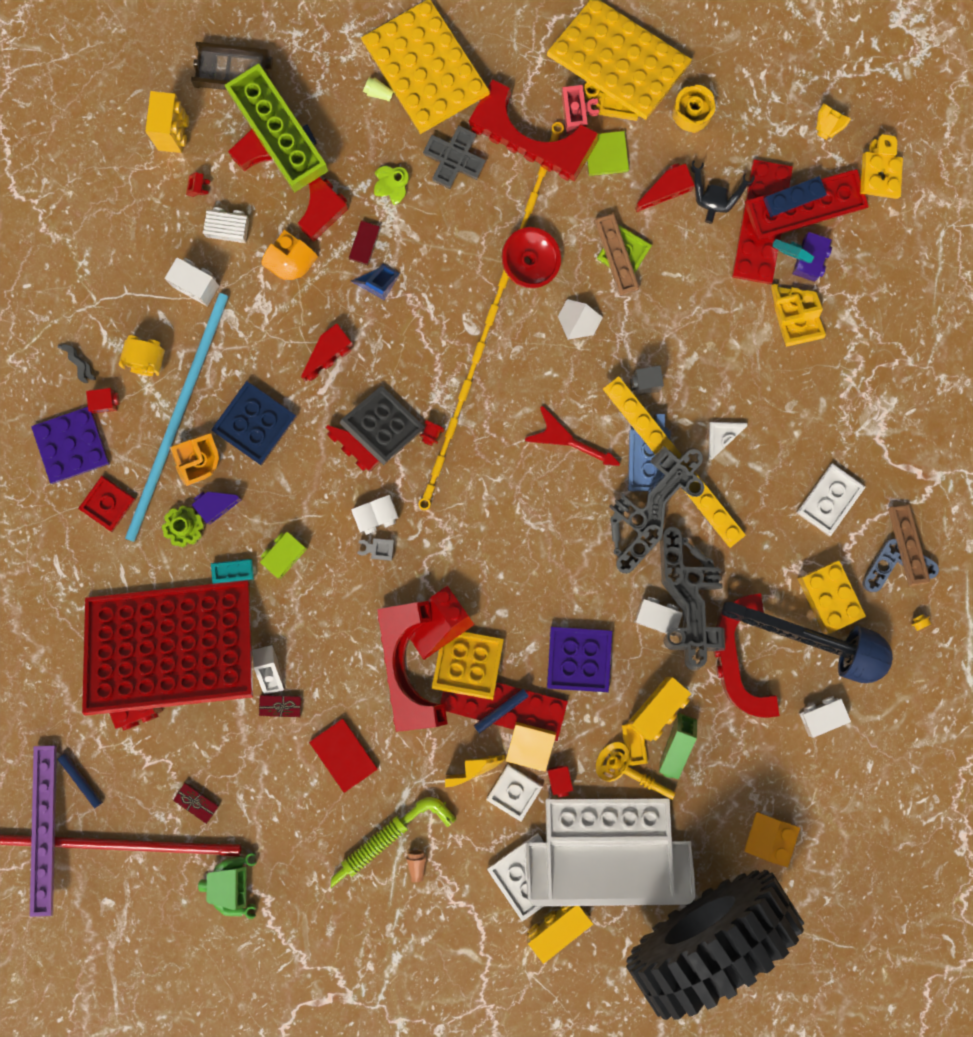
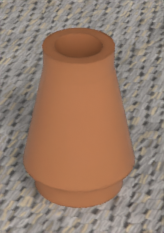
M423 850L408 851L406 861L411 882H422L426 855H424Z

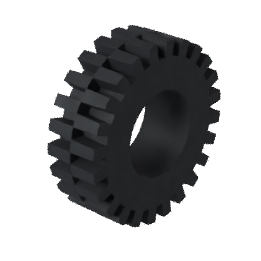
M755 870L748 876L743 873L738 875L732 882L729 879L721 882L714 891L712 888L703 891L701 898L696 901L693 900L692 903L687 904L680 911H672L667 915L669 918L667 921L658 922L652 927L654 932L644 935L639 940L641 944L633 947L631 950L632 955L627 957L626 962L628 964L626 968L658 1017L661 1016L662 1019L668 1020L672 1016L674 1020H678L686 1013L689 1017L699 1013L704 1005L709 1010L717 1006L721 997L726 996L729 1000L736 996L737 988L743 984L750 987L757 982L755 978L757 974L769 973L775 967L772 961L784 959L790 953L787 948L798 943L799 938L797 936L804 931L802 927L804 921L772 872L769 873L768 870H763L760 873L759 870Z

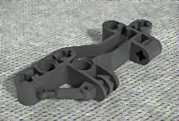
M663 446L650 462L664 475L648 492L646 504L644 506H637L626 495L621 493V498L615 500L616 504L609 506L614 511L610 521L612 541L615 543L614 554L618 556L616 565L620 572L627 574L633 571L661 540L665 504L680 487L692 497H698L704 492V483L694 474V471L703 461V456L698 449L688 448L677 458ZM690 453L693 455L697 453L696 458L698 460L696 462L692 460L688 464V466L691 467L690 470H688L686 466L683 465L681 462L684 460V462L687 463L690 460L688 455ZM694 481L700 483V488L696 492L689 490L690 483ZM631 505L634 508V510H632L629 513L628 517H626L623 513L625 511L628 512V508ZM635 514L643 516V521L640 524L632 522V517ZM622 519L638 533L623 551L619 549L618 542L620 541L619 522ZM656 528L657 536L652 535L648 539L650 542L648 545L645 540L649 536L648 530H655ZM637 543H642L645 549L638 553L634 551L633 547ZM630 551L633 555L632 558L629 560L630 566L624 565L622 567L621 560L623 559L626 561L630 557V554L628 553Z
M669 527L665 530L660 540L661 581L683 611V628H672L665 635L663 641L664 645L670 650H684L685 665L688 669L695 671L699 670L707 662V651L725 650V630L721 627H706L705 601L698 592V590L723 588V585L719 583L722 580V576H719L722 573V569L715 568L713 560L708 558L696 546L693 547L689 543L688 538H682L679 529ZM682 545H686L691 550L690 553L703 564V567H685L683 565ZM667 555L675 556L676 562L669 561ZM671 573L672 577L676 579L674 582L672 581V578H668L671 575ZM688 575H694L697 578V582H691ZM670 635H676L679 638V643H673L670 640ZM695 654H696V659L700 660L697 664H696V661H695V660H692V658L695 656Z

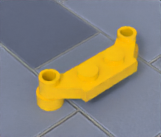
M587 82L585 84V98L588 101L598 99V104L593 106L599 110V115L634 121L638 120L639 115L607 94L601 93L599 89Z

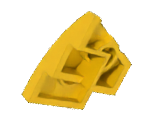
M772 284L771 290L775 311L786 347L825 338L826 333L820 320L823 308L817 293L809 290L802 291L799 288L793 287L787 289L778 287V284Z
M505 755L465 759L466 774L446 775L445 787L462 784L492 770L505 761Z

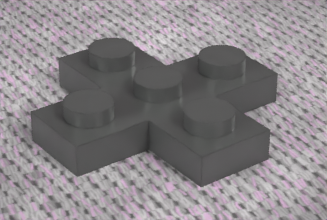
M458 125L450 143L431 135L423 155L440 162L432 181L451 189L459 172L478 180L486 160L469 153L477 134Z

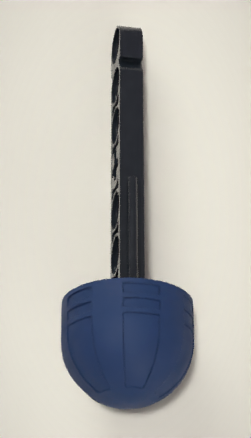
M724 602L722 615L728 618L740 620L757 628L839 655L838 673L841 677L859 683H872L883 678L892 665V649L886 639L875 631L857 625L850 631L846 640L843 641L733 602Z

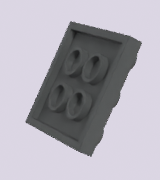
M382 386L340 421V424L383 465L390 461L425 428Z

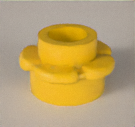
M922 614L914 618L912 626L918 631L931 625L930 616L925 617Z

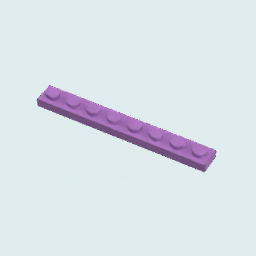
M34 746L30 917L53 916L57 746Z

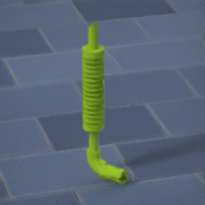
M426 797L419 800L416 806L402 818L395 816L389 824H386V827H382L383 830L380 829V832L376 833L377 835L374 834L370 840H367V843L365 842L357 851L355 850L354 854L352 853L351 856L347 857L348 859L341 862L343 868L331 877V888L349 874L351 877L356 875L367 863H370V860H373V857H377L376 854L382 853L383 849L385 850L386 847H389V844L391 845L399 836H402V833L404 834L409 829L406 825L421 812L424 813L430 809L433 814L436 813L446 827H449L451 822L454 823L457 818L445 806L446 802H441L434 797Z

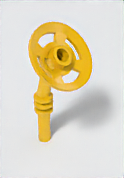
M611 743L600 752L595 767L600 779L611 782L626 774L640 782L641 786L644 784L645 788L653 789L673 800L676 792L655 782V779H651L650 776L647 777V774L642 775L628 767L630 751L623 743ZM616 749L624 750L625 754L616 751ZM610 754L611 757L608 759L607 765L603 766L605 758ZM607 772L609 775H613V777H607L604 773Z

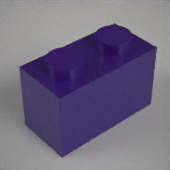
M808 232L801 246L802 249L813 255L814 259L811 263L797 259L792 274L814 282L819 277H823L826 266L823 264L825 258H829L832 247L830 243L832 239Z

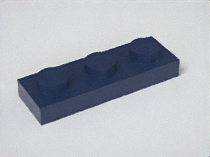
M818 176L766 196L763 200L771 218L825 197L827 194L821 178Z

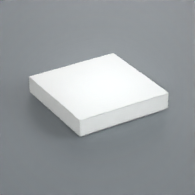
M507 764L486 800L521 822L543 786Z

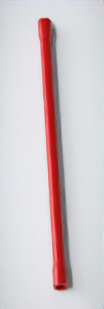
M0 834V845L31 846L32 836ZM55 837L56 848L241 856V844Z

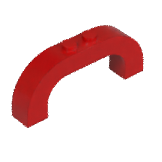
M761 593L742 596L732 601L746 608L764 613ZM721 612L716 627H721L725 630V650L713 652L715 658L718 657L719 666H716L717 677L721 678L722 687L727 698L736 708L749 715L761 718L780 716L776 695L755 697L744 689L741 682L735 644V629L740 620L728 618L722 615Z

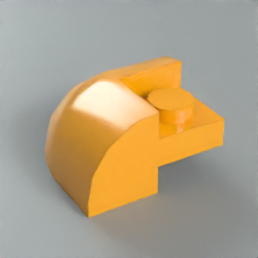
M284 230L274 244H270L261 262L262 266L283 280H294L304 276L318 256L304 242Z
M211 433L199 435L170 446L176 463V470L186 486L213 475L212 473L217 468L219 456Z

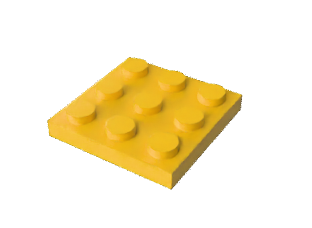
M464 632L446 644L438 652L432 689L493 700L504 639Z

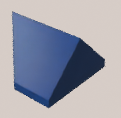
M382 264L379 268L355 278L351 282L385 301L400 273Z

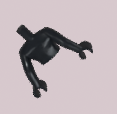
M694 160L691 164V171L695 173L696 202L698 206L708 210L705 222L712 224L715 213L729 212L737 203L746 187H750L753 184L755 177L753 175L751 181H746L745 173L741 184L729 200V190L717 185H708L703 194L701 171L703 170L704 163L702 162L700 168H696Z

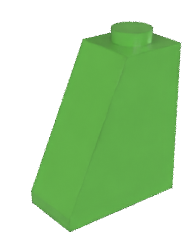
M681 713L677 714L660 760L659 772L665 777L679 780L697 739V719Z

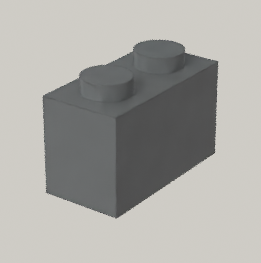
M661 365L636 369L632 379H630L631 391H635V396L660 392L664 386Z

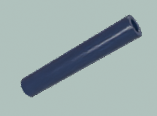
M521 689L473 726L480 734L527 699L529 695L524 689Z
M65 753L57 760L95 809L103 803L69 756Z

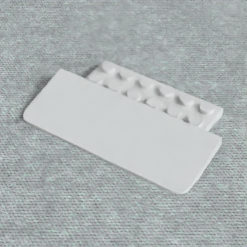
M669 799L545 800L546 843H525L527 897L532 905H687L693 902L695 899V878L691 841L672 842Z

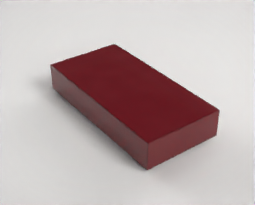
M364 221L360 222L349 260L369 265L381 229L380 226Z

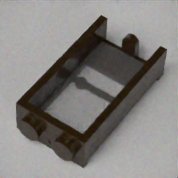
M196 42L195 46L198 50V57L194 59L196 73L195 77H191V82L195 88L226 90L225 84L258 63L268 76L269 69H272L273 57H270L268 49Z

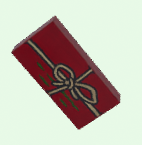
M260 695L259 716L301 717L302 696Z
M184 783L173 799L174 802L206 824L219 807V805L187 783Z

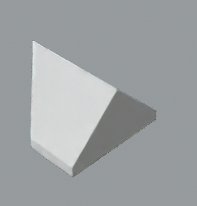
M569 299L566 300L558 315L568 340L594 335L603 318L587 304Z

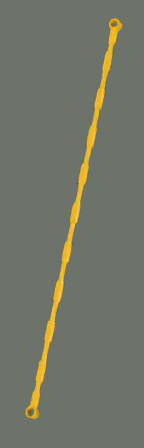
M555 122L552 125V134L549 142L558 141L559 136L562 135L564 130L562 123ZM558 126L561 128V131L557 132L554 128ZM541 165L534 190L529 196L524 211L525 215L520 229L526 227L529 216L532 214L537 201V193L542 179L547 172ZM503 270L495 300L490 306L480 342L477 343L473 354L472 365L467 379L464 380L456 410L444 436L446 438L440 455L437 456L430 483L427 484L423 498L418 503L419 508L423 511L431 507L430 500L435 489L436 478L439 477L447 447L450 439L453 438L459 421V413L472 384L471 380L476 365L480 362L490 326L493 325L497 314L498 303L503 289L506 288L509 280L505 270ZM422 501L428 502L427 508L421 507Z

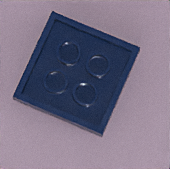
M246 381L211 431L262 466L297 416Z

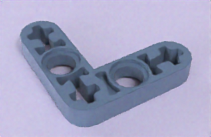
M896 539L885 542L863 578L862 585L866 591H879L896 563L903 566L901 557L900 559L898 558L900 554L898 552H890L891 548L889 545L896 544L895 548L899 550ZM924 556L926 566L931 565L930 569L933 572L928 574L929 578L932 579L938 575L939 567L934 561ZM881 560H885L888 563V569L884 572L878 568V562ZM877 574L883 575L882 578L877 577L875 580L877 587H869L870 583L868 580H873Z

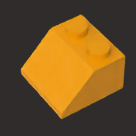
M756 812L744 852L788 868L800 827Z

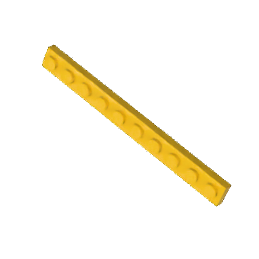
M619 376L602 389L654 455L665 446L677 458L681 456L678 449ZM683 460L681 463L685 465L688 470H690L691 467L688 466L689 463H685ZM696 481L689 485V490L692 492H696L700 488V483ZM705 483L704 492L700 496L692 497L686 493L729 548L746 536Z

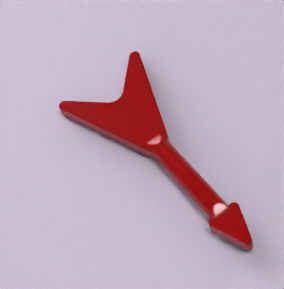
M543 406L540 407L547 428L542 433L526 437L525 442L572 446L603 461V465L620 466V463L610 453L605 454L574 439Z

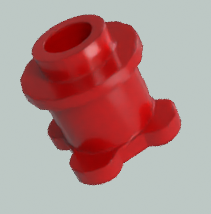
M425 420L426 427L423 433L419 435L422 438L421 442L432 446L433 443L438 444L437 439L440 433L444 432V428Z

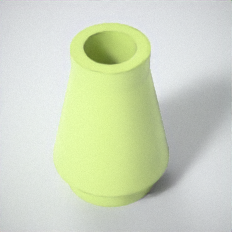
M375 77L374 79L368 78L363 90L364 93H367V96L389 102L393 95V90Z

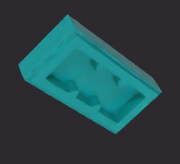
M775 239L773 247L785 255L807 263H811L814 259L813 255L793 241L788 244Z
M252 559L211 563L213 584L254 580Z

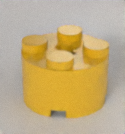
M702 85L683 88L677 95L672 110V118L681 129L692 133L704 129L715 112L716 104L713 93Z
M129 335L127 340L124 341L119 366L123 369L126 366L130 367V372L139 375L153 376L155 373L159 376L165 350L160 347V342L149 339L147 342L140 340L139 337Z

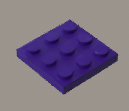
M88 407L31 426L50 484H55L110 465L94 415L88 411Z
M550 627L547 689L609 693L612 631Z

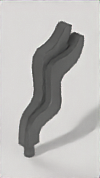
M58 344V348L68 352V359L77 366V376L81 382L88 383L87 378L96 380V377L92 375V367L78 356L77 350L73 346Z

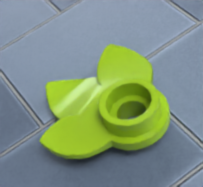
M389 166L378 168L375 171V175L380 180L377 181L374 187V195L380 197L389 195L393 205L399 204L406 195L405 185L409 181L407 170L402 167L393 169ZM400 173L402 176L401 180L397 181L396 175Z

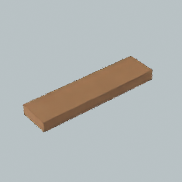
M614 213L595 219L594 222L619 296L638 291L640 288Z
M910 504L892 506L888 508L908 586L928 584L930 578Z

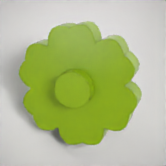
M181 506L179 510L171 509L164 516L167 523L162 525L163 535L165 538L171 539L172 545L184 548L188 543L195 545L202 538L200 530L204 529L205 524L203 518L196 514L194 508Z

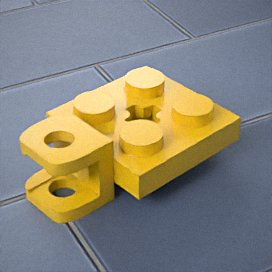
M882 134L878 140L874 139L871 141L869 152L863 154L861 194L894 199L901 197L903 158L895 156L897 155V139L895 136ZM883 172L885 174V178L882 180L881 176H878V173Z

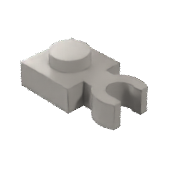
M373 538V544H369L366 540H359V544L366 545V550L363 552L358 551L357 554L365 556L368 553H372L371 559L392 561L394 540Z

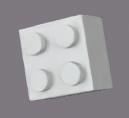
M176 258L165 280L174 289L208 307L219 288L218 283L215 281L216 278L205 268L199 270V268L194 266L195 263L187 258L183 260Z

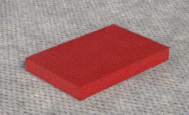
M344 718L309 742L343 793L378 770Z

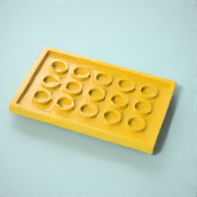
M431 0L423 1L361 37L362 43L420 134L490 94L489 89Z
M590 0L547 52L548 57L645 120L663 100L692 61V59L600 0Z

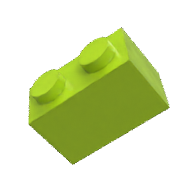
M282 532L275 539V546L272 549H266L261 555L262 560L260 563L278 579H281L307 550L289 532L285 534Z

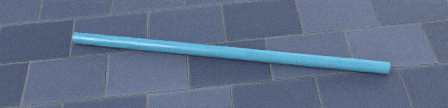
M219 293L125 536L127 540L135 542L170 451V446H172L227 303L228 296Z

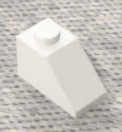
M273 646L252 650L253 667L264 695L283 691V681Z

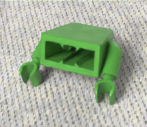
M249 853L245 858L239 856L223 860L214 867V871L207 873V880L201 879L198 883L199 891L206 892V901L209 904H213L214 908L224 916L241 917L244 914L248 919H253L256 914H249L247 912L249 909H257L255 904L246 906L247 866H243V864L254 866L257 863H249L247 860L249 856L256 855L255 853Z

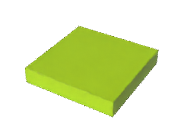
M625 131L598 134V142L587 160L589 176L629 171Z
M618 225L635 274L652 245ZM602 249L596 260L610 268L604 249Z

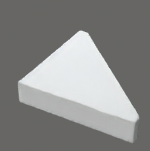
M709 422L708 460H712L747 427V423Z

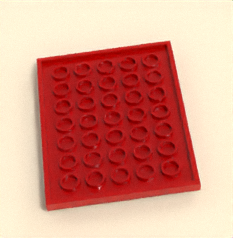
M248 580L85 598L82 713L84 716L253 698L250 583Z

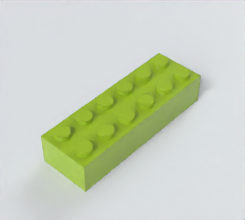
M259 63L225 84L228 94L294 193L328 172L326 163Z

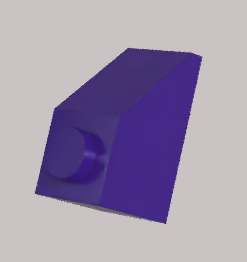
M202 492L194 498L195 502L192 506L203 520L211 525L242 501V499L238 495Z

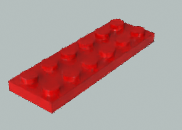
M753 159L749 181L752 180L753 175L755 180L747 188L745 202L789 188L793 166ZM744 205L732 278L771 285L778 250L773 247L775 239L780 240L781 234L756 241L746 205Z
M855 169L821 179L827 194L825 197L771 218L763 198L774 193L747 200L745 205L756 241L869 208L865 194L860 193L861 180L858 170Z
M496 682L493 700L443 691L440 704H445L446 712L480 721L521 689ZM525 690L529 697L493 723L494 725L514 730L516 722L553 731L556 732L554 741L558 742L568 701Z

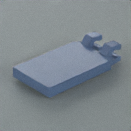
M655 414V422L670 439L671 430L665 428V414ZM633 427L629 430L628 491H650L664 474L650 462L655 455Z

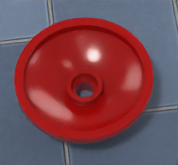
M535 227L519 229L509 236L502 249L503 268L507 276L521 287L533 289L545 286L555 278L560 269L561 253L555 239L542 229ZM525 257L530 259V264L525 262Z

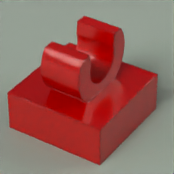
M198 172L189 175L186 195L191 197L207 195L209 191L203 190L202 184L208 185L210 181L203 179L204 174Z

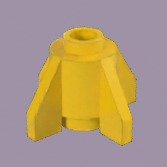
M823 103L818 112L817 126L815 128L818 132L816 135L825 140L828 137L833 138L834 135L848 125L851 119Z

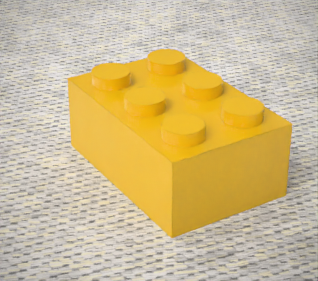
M150 91L145 132L158 151L182 153L183 147H186L187 143L185 127L189 126V115L186 114L185 108L182 107L181 101L178 100L176 94Z
M840 561L831 562L797 578L823 634H830L866 617Z
M666 677L627 724L645 740L652 741L654 739L656 741L662 735L664 725L671 724L677 717L675 712L680 707L683 709L689 703L690 699L688 697L691 693L673 677Z
M561 906L558 911L554 912L553 910L544 917L545 921L540 925L536 923L527 931L529 933L526 935L527 943L544 964L593 925L592 919L583 906Z

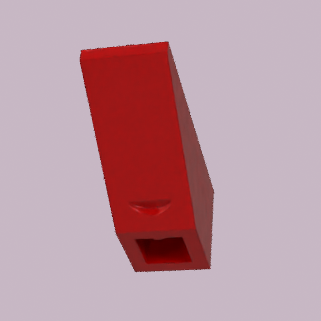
M337 323L320 335L301 375L304 382L314 380L318 377L319 371L323 368H330L335 364V359L339 356L344 357L351 352L352 342Z
M329 425L326 426V429L329 431L327 433L329 438L334 443L338 440L343 445L341 450L348 457L353 455L357 459L355 464L363 472L366 469L371 472L380 463L348 431Z

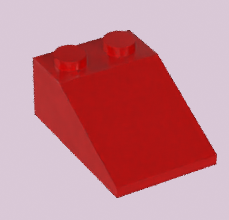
M448 585L427 600L430 605L432 621L418 627L410 637L411 642L423 660L475 625Z

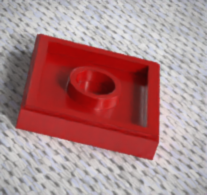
M101 475L78 509L110 532H113L136 498Z

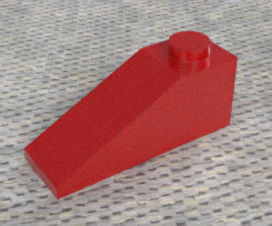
M677 163L670 166L637 203L636 212L691 192L695 185L686 163L682 165Z

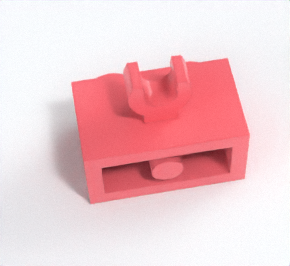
M583 85L562 87L561 97L566 134H572L580 124L587 127L586 114L590 116L599 115V110L591 109L592 105L598 104V99H591L588 103H585Z

